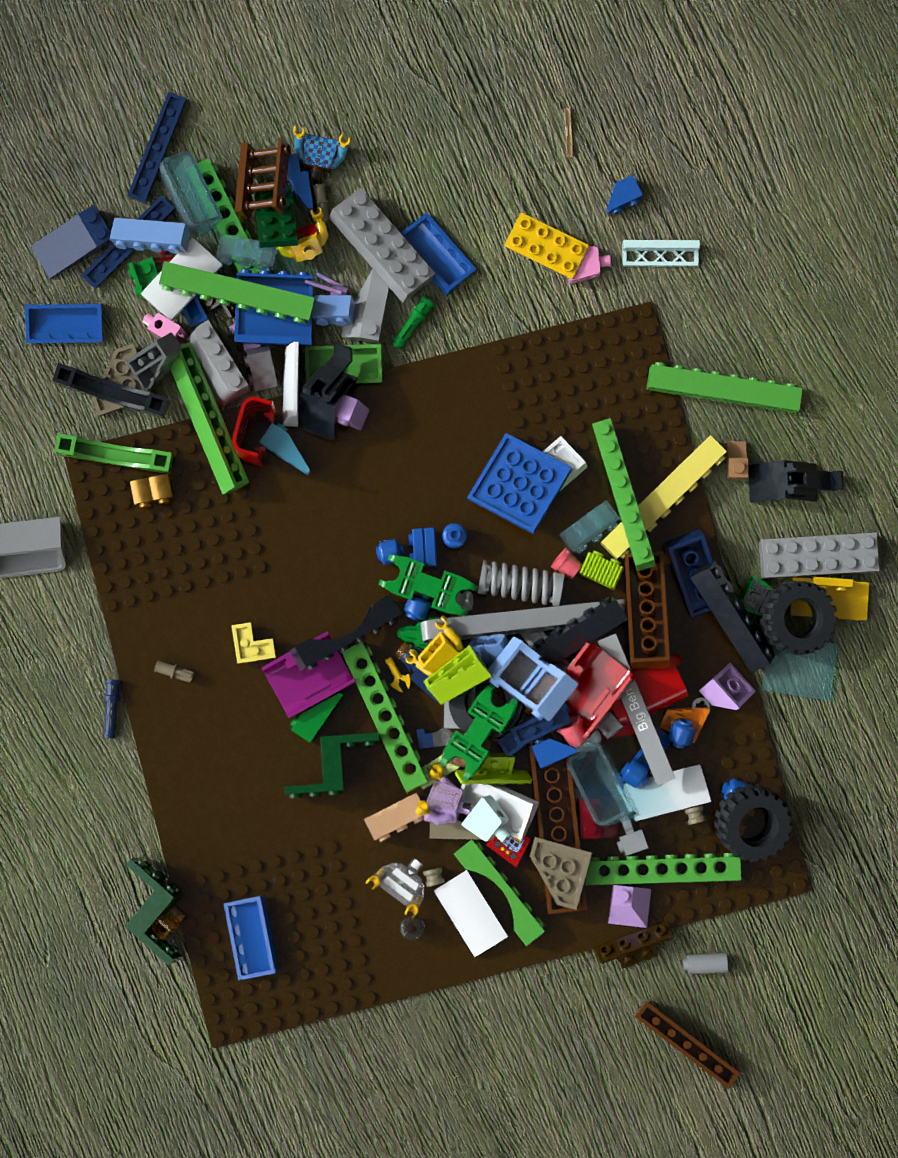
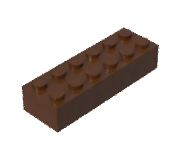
M663 551L652 552L656 566L637 571L632 553L625 554L631 671L670 668Z

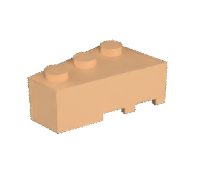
M417 793L364 819L374 840L379 838L381 842L391 837L390 832L396 830L399 833L408 828L406 824L414 821L416 824L425 819L424 814L422 816L416 814L417 804L420 801Z

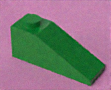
M338 693L302 713L300 717L296 715L290 724L293 726L291 730L311 743L343 695Z

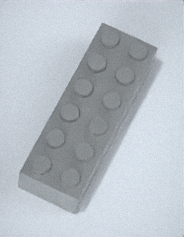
M361 188L332 209L329 219L402 303L431 282L435 272Z
M877 533L762 539L759 541L761 580L865 574L879 571Z

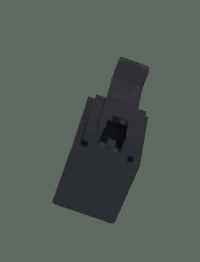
M335 343L332 358L325 366H320L303 386V391L300 394L302 430L333 441L337 438L335 407L358 380V377L344 373L353 361L351 347Z
M780 460L748 466L750 503L779 499L816 502L817 490L836 491L844 489L843 471L829 472L816 470L815 463Z

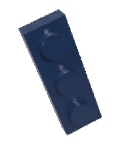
M563 704L550 722L544 718L539 720L536 717L510 730L518 747H521L572 721Z

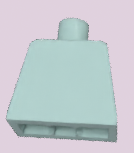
M491 795L482 797L461 824L486 842L497 837L503 843L510 836V833L503 828L508 822L509 817Z

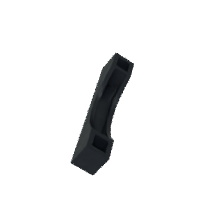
M58 363L52 379L55 385L161 419H165L170 403L167 397L120 385Z
M391 594L369 607L363 622L351 634L333 640L310 638L295 646L289 652L300 671L306 668L310 671L319 666L317 662L321 660L327 662L335 657L333 653L337 651L343 653L351 648V643L359 644L366 640L365 636L371 633L373 636L382 631L381 627L385 624L388 627L398 622L397 618L402 613Z

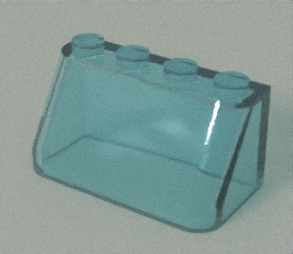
M188 151L166 157L160 163L161 179L182 222L192 231L191 236L200 237L206 235L223 217L191 152Z
M596 742L568 759L567 765L597 824L608 826L631 820L640 815L605 745Z

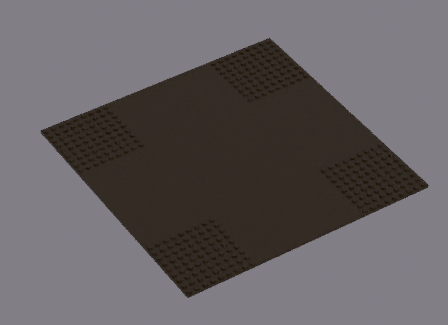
M652 302L383 369L382 382L355 383L346 394V396L359 400L369 409L361 431L351 426H344L336 421L337 438L334 441L301 429L299 401L303 390L299 391L298 427H284L287 428L286 432L310 470L309 476L266 449V454L261 459L262 467L246 463L240 459L249 483L237 491L222 494L191 419L101 441L113 445L172 453L174 457L171 473L168 475L174 498L169 499V503L158 504V502H153L150 507L140 508L139 505L136 506L134 504L130 485L131 481L164 475V473L64 456L119 679L122 680L121 687L170 884L172 882L175 883L183 894L176 903V908L181 911L178 915L183 913L186 916L180 920L212 1048L234 1044L591 950L599 945L646 929L644 927L608 923L612 885L651 889L647 928L667 922L670 929L810 892L811 887L793 821H789L793 825V830L788 833L791 837L789 842H784L785 848L782 851L779 849L776 852V856L773 858L768 856L766 861L758 859L757 862L740 859L741 880L585 885L588 910L548 914L544 880L530 857L534 838H539L535 812L530 824L531 826L525 834L530 838V841L517 867L486 845L489 841L472 839L474 842L478 840L484 850L481 852L485 857L490 856L496 863L494 866L498 873L502 871L508 878V881H506L510 888L514 886L520 893L519 900L522 903L526 901L533 911L530 914L534 919L539 917L545 925L542 928L545 932L526 946L514 931L512 909L503 891L488 877L465 869L454 855L457 850L471 839H430V821H425L424 819L416 824L414 821L406 824L408 828L399 833L396 830L390 832L391 837L381 842L379 838L374 840L364 820L365 818L417 793L420 801L427 802L433 786L432 784L424 790L419 787L406 793L380 734V742H376L375 746H364V743H357V747L345 748V745L341 744L344 791H340L341 795H328V792H321V796L309 797V793H303L301 798H289V795H286L284 791V786L323 784L320 737L379 732L355 682L338 692L343 697L313 741L309 743L291 730L293 726L290 724L295 716L290 719L288 718L261 668L287 654L295 646L310 638L314 639L327 631L332 640L351 634L361 625L369 607L391 594L402 613L397 618L398 622L389 627L385 624L381 627L382 631L373 636L371 633L365 636L367 639L362 642L364 646H369L373 654L370 656L372 663L376 662L380 669L379 679L386 682L389 689L386 691L388 698H393L397 706L394 711L397 716L401 715L405 723L402 728L404 733L409 732L413 743L410 746L413 751L417 749L421 758L418 761L420 767L422 768L443 755V751L455 731L465 734L461 729L444 728V704L441 705L435 702L411 680L410 688L408 689L406 682L399 679V687L403 692L397 691L390 685L394 682V676L385 662L386 659L391 657L394 660L401 675L406 676L409 674L411 676L414 673L413 671L410 672L400 659L415 644L397 637L398 629L407 625L416 626L418 622L405 615L404 606L408 599L395 595L378 585L380 580L386 582L388 580L393 581L400 575V569L395 564L384 565L382 561H378L376 547L379 546L381 541L397 539L399 544L404 545L405 555L403 557L410 558V553H413V545H409L408 534H412V529L435 528L437 568H424L422 573L442 579L444 571L465 578L478 586V588L484 559L489 566L491 562L496 561L498 572L501 564L506 563L508 565V574L511 566L517 565L518 576L521 568L525 566L528 568V578L531 570L536 568L538 570V580L543 570L548 571L549 579L553 572L560 573L551 568V565L565 548L571 551L582 563V566L589 552L593 553V551L603 554V558L606 560L615 559L600 543L622 521L592 424L611 418L637 505L645 500L693 453L678 395L646 390L649 368L652 364L655 365L656 362L667 364L666 367H670ZM283 395L266 399L273 401L276 409L273 424L277 425L279 423L283 425ZM241 406L220 411L231 440H233ZM255 412L250 416L241 449L259 453L255 451V447L260 448L262 446L260 445V440L272 424L268 418H265L263 412ZM506 433L541 452L561 436L587 464V468L558 493L535 534L520 528L467 498ZM701 479L696 481L699 485L691 493L687 490L683 494L685 498L677 506L673 504L669 508L671 512L664 519L660 517L656 521L658 525L651 532L646 530L652 552L663 551L669 653L671 657L678 653L683 659L676 668L688 693V697L651 714L650 717L656 729L660 726L667 708H692V703L695 699L704 698L699 690L729 663L737 669L756 692L737 710L710 704L709 714L695 743L692 742L691 745L684 746V748H677L673 746L671 741L665 750L673 771L700 764L711 802L700 804L704 806L703 814L707 817L706 821L688 825L689 817L685 814V809L635 821L626 785L620 773L627 761L631 762L641 749L637 735L635 733L633 735L601 739L575 787L573 786L578 832V800L617 799L618 837L580 839L579 836L580 850L592 853L591 857H600V861H607V857H619V860H627V856H638V860H646V856L658 855V859H666L665 855H677L678 859L685 858V854H696L697 858H704V854H716V857H724L723 853H731L717 837L716 831L718 829L715 827L714 821L718 820L715 814L716 810L721 809L719 805L721 800L725 801L724 793L721 792L725 782H729L732 778L752 784L754 787L758 784L769 788L788 805L753 672H750L711 610L692 618L690 617L663 542L699 529L705 536L712 561H715L722 568L727 579ZM449 524H460L467 532L466 543L459 549L448 548L442 540L443 530ZM625 557L617 559V561L621 562V566L624 569L614 590L579 575L581 568L572 579L564 575L559 606L600 602L606 597H614L616 600H627ZM491 583L489 591L485 595L478 594V589L477 592L468 589L473 595L472 610H469L468 616L554 606L552 602H548L547 605L542 604V590L536 604L533 603L532 588L526 602L522 601V586L518 598L513 600L511 598L512 584L507 598L501 596V585L497 596L491 595ZM429 597L428 602L433 604L434 598ZM431 608L426 619L419 621H427L432 617H439L441 619V616L446 618L462 616L448 614ZM628 621L621 623L591 642L600 647L599 640L617 634L627 661L630 660ZM251 622L254 641L273 638L276 658L237 664L232 625ZM553 630L543 631V632L545 633V635H546L547 637H549V636H550V633H551ZM520 634L505 635L508 642L515 637L529 646ZM471 639L461 640L464 649L469 645ZM355 642L351 643V644H350V647L356 645V643H355ZM338 651L339 654H340V656L342 657V659H343V661H344L346 667L348 668V670H349L351 676H352V673H351V671H350V669H349V667H348V665H347V663H346V660H345L343 654L340 653V651ZM572 655L566 658V660L569 663H571L570 659L572 658ZM363 659L359 660L357 667L364 669L367 667L368 662ZM160 660L171 665L177 664V667L192 671L194 673L192 681L186 682L174 677L171 679L168 675L154 672L157 661ZM525 675L520 683L521 687L527 680ZM368 677L365 680V685L373 686L376 682L375 678ZM491 683L479 684L478 695ZM494 691V705L496 707L505 706L506 701L496 696L498 692ZM537 692L534 697L540 699L542 694ZM380 694L373 697L375 704H381L384 700V697ZM700 701L695 707L702 708L706 707V705H703L704 702ZM478 708L480 711H482V712L485 713L486 715L488 714V713H486L485 711H483V710H481L480 708ZM305 710V711H303V712L297 714V716L300 717V715H301L302 713L306 712L307 710ZM523 711L516 727L529 719L531 715ZM384 712L381 715V720L385 722L390 721L392 718L390 712ZM660 728V729L663 730L665 733L669 734V731H666V730ZM397 729L389 732L391 739H397L400 736V732ZM424 729L425 734L432 733L434 747L419 749L416 730ZM503 737L490 740L491 747L489 751L491 753H505L497 743ZM526 744L514 753L515 761L512 770H527L532 778L528 744ZM400 747L397 750V754L400 757H404L408 754V749ZM585 749L584 754L579 756L575 753L570 755L572 781L577 771H580L590 749ZM409 764L405 768L407 774H413L416 771V766L413 764ZM460 767L457 770H465V767ZM455 770L446 777L456 787L461 789L462 783L456 777ZM649 770L647 775L653 777L651 770ZM533 783L502 785L534 800ZM765 808L751 809L742 817L739 825V833L742 838H753L763 832L768 822V813ZM460 813L457 820L463 822L467 815ZM630 819L634 832L638 830L643 831L648 848L625 856L624 852L620 853L617 842L620 841V836L626 835L622 821ZM415 859L421 863L418 870L411 866ZM721 861L716 863V871L719 873L723 872L725 864ZM699 862L696 865V871L698 873L705 871V864ZM664 863L659 864L657 872L661 875L665 874L667 866ZM679 863L676 867L679 874L685 873L686 865ZM625 864L620 865L618 868L621 876H625L629 871ZM645 864L639 865L638 873L645 875L648 867ZM602 865L599 868V874L601 876L608 875L609 868L606 865ZM442 867L441 876L446 883L467 870L508 937L474 957L434 892L435 889L445 883L426 887L427 879L423 871ZM396 868L404 874H407V869L415 874L410 876V878L419 884L416 891L406 883L400 884V886H403L405 890L413 895L411 901H408L383 882L387 877L394 882L399 880L392 873ZM382 870H385L386 874L380 879V884L372 890L374 883L369 881L366 884V881L371 876H377ZM265 895L280 972L238 980L224 903ZM416 896H420L421 899L417 905L418 913L416 917L412 918L413 916L411 915H414L412 911H408L405 915L407 907L413 904Z

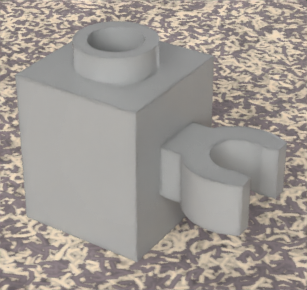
M630 819L622 821L626 835L620 836V841L617 842L620 853L624 852L625 856L647 849L648 846L643 831L638 830L634 832Z

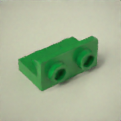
M153 257L135 264L133 262L129 263L130 269H128L131 280H135V293L138 298L141 297L144 301L147 300L141 293L159 274Z

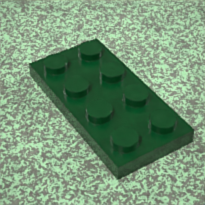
M292 186L286 188L287 205L284 215H280L273 207L256 209L259 248L298 246ZM274 190L254 192L255 201L273 199Z

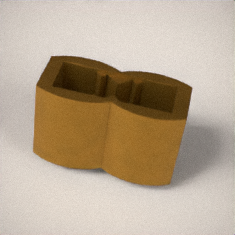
M168 474L130 482L134 504L136 506L139 505L140 508L150 507L153 502H158V504L169 503V499L174 498Z

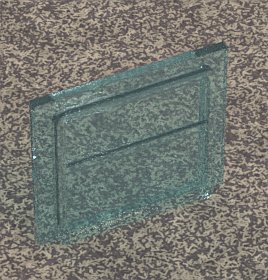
M768 643L773 648L775 657L769 665L765 666L762 691L830 701L838 644L824 643V648L815 650L812 654L796 655L779 651L775 648V645Z

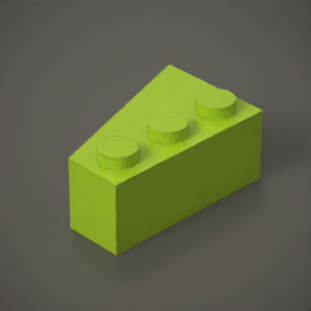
M469 645L425 679L424 683L442 705L490 678L491 674L482 659Z

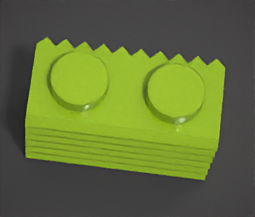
M593 551V553L589 552L579 575L614 590L624 569L621 566V562L615 559L606 560L603 558V554Z

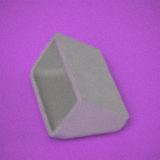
M209 320L200 324L183 344L191 342L217 406L224 407L248 393L250 389Z
M60 517L0 524V578L57 572L66 567Z

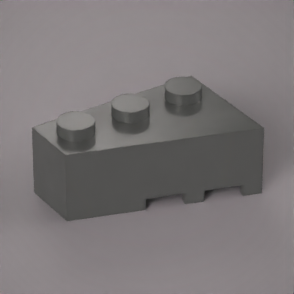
M170 332L127 359L126 363L143 390L149 392L163 382L182 348L173 333Z

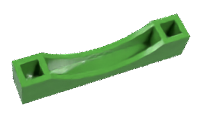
M57 433L54 453L59 456L164 474L171 473L174 457L170 452L113 445Z
M471 839L457 850L454 855L465 869L488 877L503 891L512 909L514 931L526 946L545 932L542 929L545 925L539 917L534 919L530 914L533 910L526 901L522 903L519 900L520 893L516 888L508 886L506 883L508 878L502 871L499 873L494 868L496 863L490 856L485 857L481 852L484 848L478 840L474 842Z

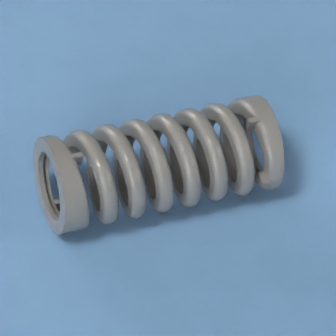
M484 559L478 594L485 595L489 591L491 583L492 596H497L501 585V596L507 598L512 584L511 598L513 600L518 598L522 586V601L526 602L532 588L533 603L536 604L542 590V604L547 605L548 602H552V605L555 607L559 606L564 573L553 572L549 579L548 571L543 570L538 580V570L536 568L531 570L528 578V568L525 566L521 568L518 576L517 565H512L508 574V565L506 563L501 564L498 572L496 561L491 562L489 566Z

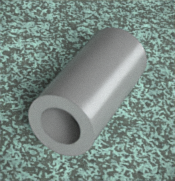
M727 954L687 955V959H683L684 971H688V974L727 973Z

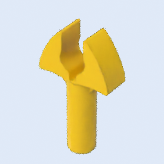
M391 657L386 659L385 662L394 676V682L390 685L397 691L403 692L399 687V679L406 682L409 689V674L406 676L401 675L394 660Z

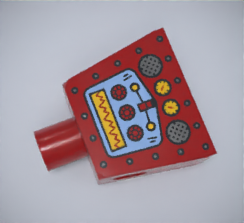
M510 835L502 843L495 837L486 845L517 867L530 838L525 835L522 840H519Z

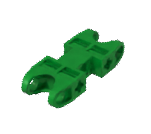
M388 556L387 560L394 562L399 567L400 575L393 581L388 580L386 582L380 580L378 585L395 595L409 600L413 599L415 592L434 598L431 607L452 615L468 616L469 611L462 609L457 604L456 598L461 591H468L469 589L477 592L478 586L461 576L444 571L442 579H438L422 573L425 563L403 556Z
M489 684L477 696L468 711L469 714L476 718L465 735L455 731L446 745L440 764L445 767L450 760L453 761L457 757L463 758L466 763V772L462 779L465 781H469L481 769L491 753L483 747L493 730L501 734L504 733L518 705V700L513 698L509 704L506 703L503 707H496L493 703V692L496 687L493 684ZM477 707L480 708L481 710L485 711V712L488 713V714L486 715L485 713H483L482 711H480L479 709H477ZM492 717L496 718L497 720H499V721L502 722L503 724L497 722V721L494 720ZM456 740L459 741L460 743H462L463 745H465L466 748H465L464 746H462L461 744H459L458 742H456ZM471 750H473L474 752H476L477 754H479V755L482 756V757H479L478 755H476L475 753H473Z

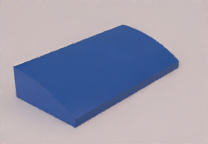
M428 213L401 232L402 236L435 272L432 281L445 296L476 271L472 263Z
M103 303L26 304V343L103 342Z
M265 895L224 903L238 980L280 972Z

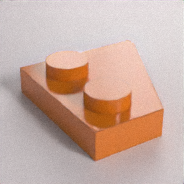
M667 708L659 727L670 731L672 722L678 721L679 718L690 720L696 728L693 743H695L710 708Z

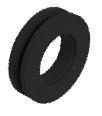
M504 670L499 676L516 691H519L521 688L518 681L507 671ZM490 678L484 680L483 682H481V683H479V684H482V683H485V682H486V683H490V682H489ZM499 686L504 692L506 703L509 704L515 697ZM474 687L449 701L452 719L464 733L467 732L474 721L473 716L468 713L467 706L468 696ZM518 700L514 716L504 733L501 734L493 730L488 740L503 737L511 732L510 729L516 727L524 710L522 702Z

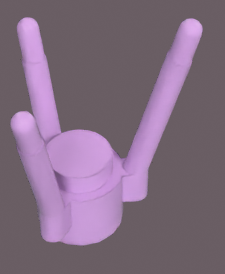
M317 273L319 278L334 286L329 287L314 281L305 280L307 284L330 291V295H346L348 289L343 287L344 284L337 283L320 273Z

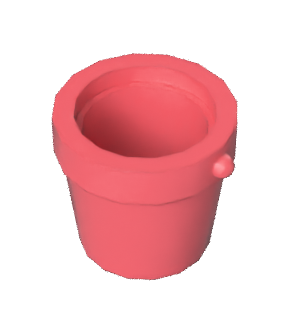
M565 548L552 563L551 568L564 573L566 577L572 579L581 568L582 563L570 550Z
M574 715L570 716L571 723L557 729V732L563 735L570 747H578L587 740V738L583 737L585 734L582 725L583 719Z

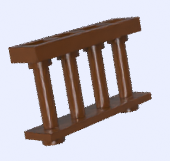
M282 137L278 138V147L255 150L248 142L241 143L235 213L243 220L250 219L253 209L273 207L280 215H284L287 205L286 188L291 147ZM277 155L276 165L255 167V160L257 158ZM275 172V182L253 185L255 175ZM274 190L273 199L252 202V194L254 192Z

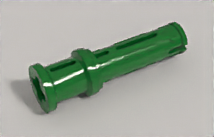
M424 296L420 297L421 301L415 309L411 310L412 315L393 342H391L399 350L402 349L419 323L426 320V315L431 308L436 306Z

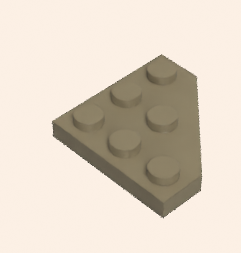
M134 343L114 351L102 379L144 391L126 363L127 359L137 354ZM92 397L99 417L125 408L124 406Z
M535 837L530 857L557 905L577 910L592 853Z

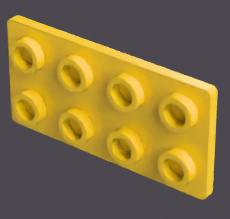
M524 213L519 214L505 243L506 248L570 279H573L589 247L588 244Z
M794 577L792 581L814 583L818 587L827 591L826 595H830L833 599L831 605H836L837 611L834 612V616L838 617V619L867 620L868 582H854L853 579ZM794 600L791 603V616L812 617L811 608L804 600Z

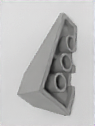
M374 269L370 272L354 301L353 325L347 324L343 326L341 338L379 344L389 287Z

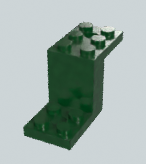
M379 733L320 737L323 784L284 786L285 794L289 795V798H301L303 793H309V797L321 796V792H328V795H341L340 791H344L341 744H344L345 748L357 747V743H364V746H375L376 742H380Z
M132 858L127 862L126 866L148 884L154 892L125 927L167 965L176 963L182 957L179 953V948L172 943L166 942L164 940L165 936L159 931L155 932L154 929L183 896L180 892L181 889L173 882L170 884L165 879L166 875L160 870L156 871L151 867L152 863L147 858Z

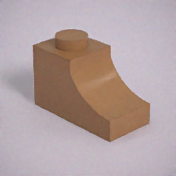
M727 441L726 480H746L748 478L746 441Z

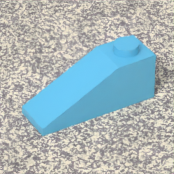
M272 423L260 440V445L309 476L310 470L291 437L286 432L287 428L279 423L277 425Z

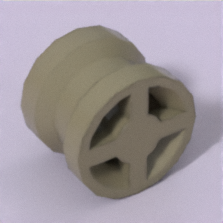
M703 805L685 809V814L689 817L688 825L707 820V817L703 814Z
M442 867L423 871L427 879L426 887L445 883L444 878L441 876Z

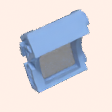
M513 637L488 669L491 674L489 682L496 688L501 686L533 710L532 714L539 720L544 718L550 722L578 686V683L554 665H549L543 659L540 661L541 656L523 641Z

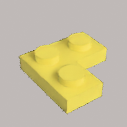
M251 622L232 625L237 664L276 658L273 638L254 641Z

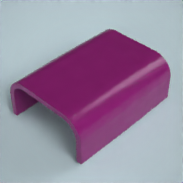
M328 631L314 638L317 640H332ZM338 651L333 653L335 657L327 662H324V660L317 662L319 666L310 671L307 668L300 671L290 652L261 668L289 719L355 683Z

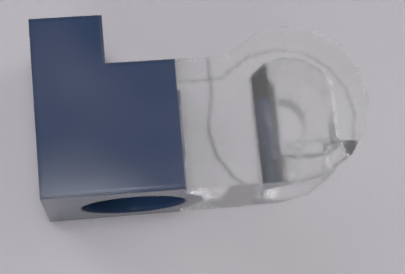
M445 728L440 729L438 732L425 734L424 729L416 730L419 749L446 746L453 736L452 732Z

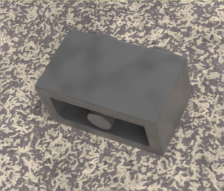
M269 345L247 349V356H244L246 368L250 367L251 374H248L250 386L254 385L255 391L277 387Z

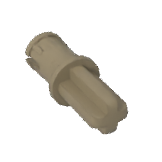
M316 184L312 186L315 196L314 205H316L317 214L320 212L319 207L324 214L322 221L327 222L329 221L327 207L329 202L326 200L325 185Z
M160 660L157 661L154 672L170 676L171 679L174 677L186 682H191L194 675L192 671L177 667V664L171 665Z

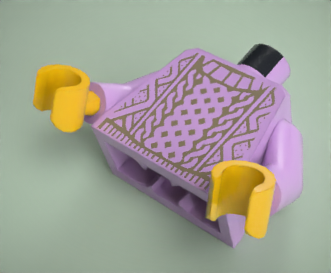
M435 764L432 767L433 770L429 771V777L432 779L437 778L438 780L434 781L427 802L421 800L417 804L416 814L418 816L424 814L425 821L433 822L436 825L455 823L460 813L470 814L472 804L463 802V791L456 787L445 775H441L442 767Z

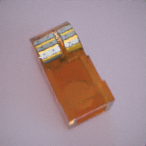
M174 906L166 914L159 916L150 930L164 941L176 931L187 916ZM158 927L166 928V933H162Z

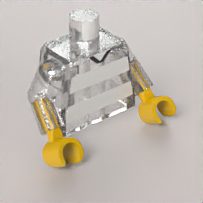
M415 858L407 867L402 863H391L381 867L366 881V884L372 881L374 883L372 890L380 886L407 907L405 915L408 911H412L414 913L412 918H415L424 898V884L421 882L422 878L417 875L423 864Z

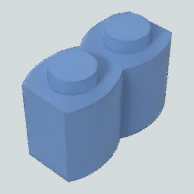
M495 634L489 637H474L469 645L485 665H491L509 642L505 635Z

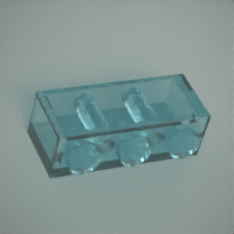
M221 234L216 256L222 264L231 265L232 263H237L242 268L253 266L258 267L260 271L274 270L278 247L259 248L258 240Z
M606 500L560 533L559 536L572 554L575 552L580 554L588 548L586 544L590 541L595 543L602 538L603 535L601 533L608 529L610 532L616 528L620 518Z

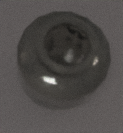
M409 915L402 920L400 931L404 938L415 941L423 936L425 924L420 917L412 918L413 915Z

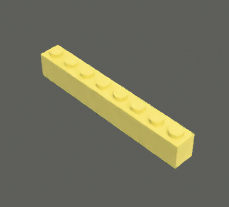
M711 435L638 505L645 531L651 532L658 525L656 521L660 517L664 519L671 512L669 508L673 504L677 506L685 498L683 494L687 490L691 493L699 485L696 481L701 477L705 479L712 472L710 468L714 464L718 466L725 459L723 455L727 451ZM622 522L600 543L616 560L619 557L623 559L625 554L630 552Z

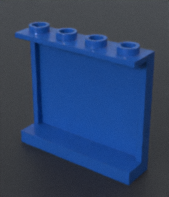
M241 270V273L236 275V279L313 297V286L305 283V280L313 281L314 276H310L309 272H298V275H290L288 271H279V274H271V271L261 270L259 274L252 273V270ZM236 305L234 344L288 346L293 342H298L299 346H311L312 316H310L309 322L305 321V324L294 322V318L286 317V320L276 318L273 313L268 312L267 315L256 313V309L242 310L237 308L238 305Z

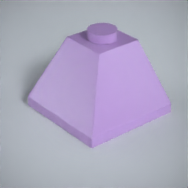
M731 663L699 690L711 705L734 710L739 709L756 692Z
M612 885L608 923L647 928L651 889Z

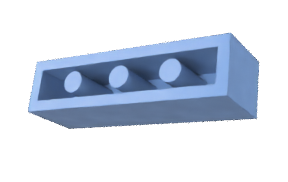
M114 218L110 240L119 249L134 248L139 251L151 249L155 252H162L163 250L178 254L179 252H187L192 231L185 223Z

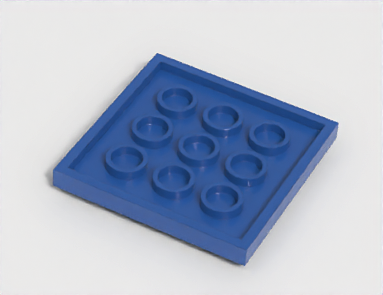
M506 433L467 498L520 528L535 534L573 469Z

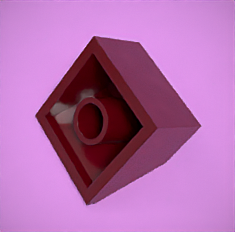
M616 798L578 800L580 839L618 837Z

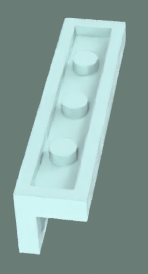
M623 240L622 266L698 267L700 240ZM626 251L635 252L639 258L635 262H627ZM647 252H654L658 258L654 262H649L644 255ZM666 252H673L677 258L673 262H668L662 256ZM685 252H694V262H686L681 256Z

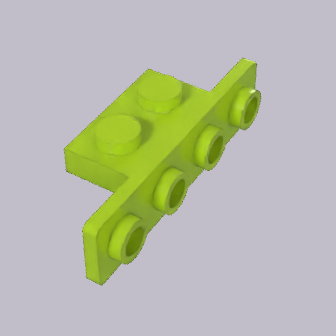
M490 753L481 769L469 781L462 779L466 772L465 770H456L455 772L460 783L465 785H505L510 783L523 785L525 783H532L533 780L527 770H512L515 756L513 754L508 758L505 753Z

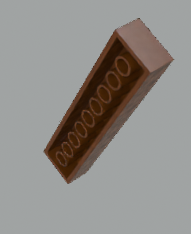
M556 729L528 743L534 800L539 802L536 809L538 834L540 839L580 849L570 756L540 769L531 748L534 746V741L543 737L545 740L552 739L568 746L563 735L557 732ZM544 882L548 914L588 910L585 884H583L577 910L557 905Z

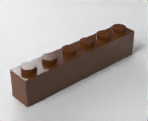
M646 1000L643 1001L633 1016L726 1088L729 1089L740 1075L737 1070Z

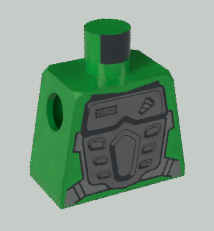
M750 576L739 597L743 601L746 611L749 614L763 618L760 609L765 607L766 604L763 601L765 597H770L769 592L773 588L759 577Z

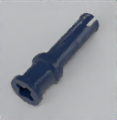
M104 679L106 693L103 699L106 701L103 737L115 738L117 702L121 700L119 687L122 680Z

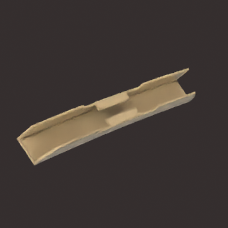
M569 107L564 108L567 157H572L571 114Z

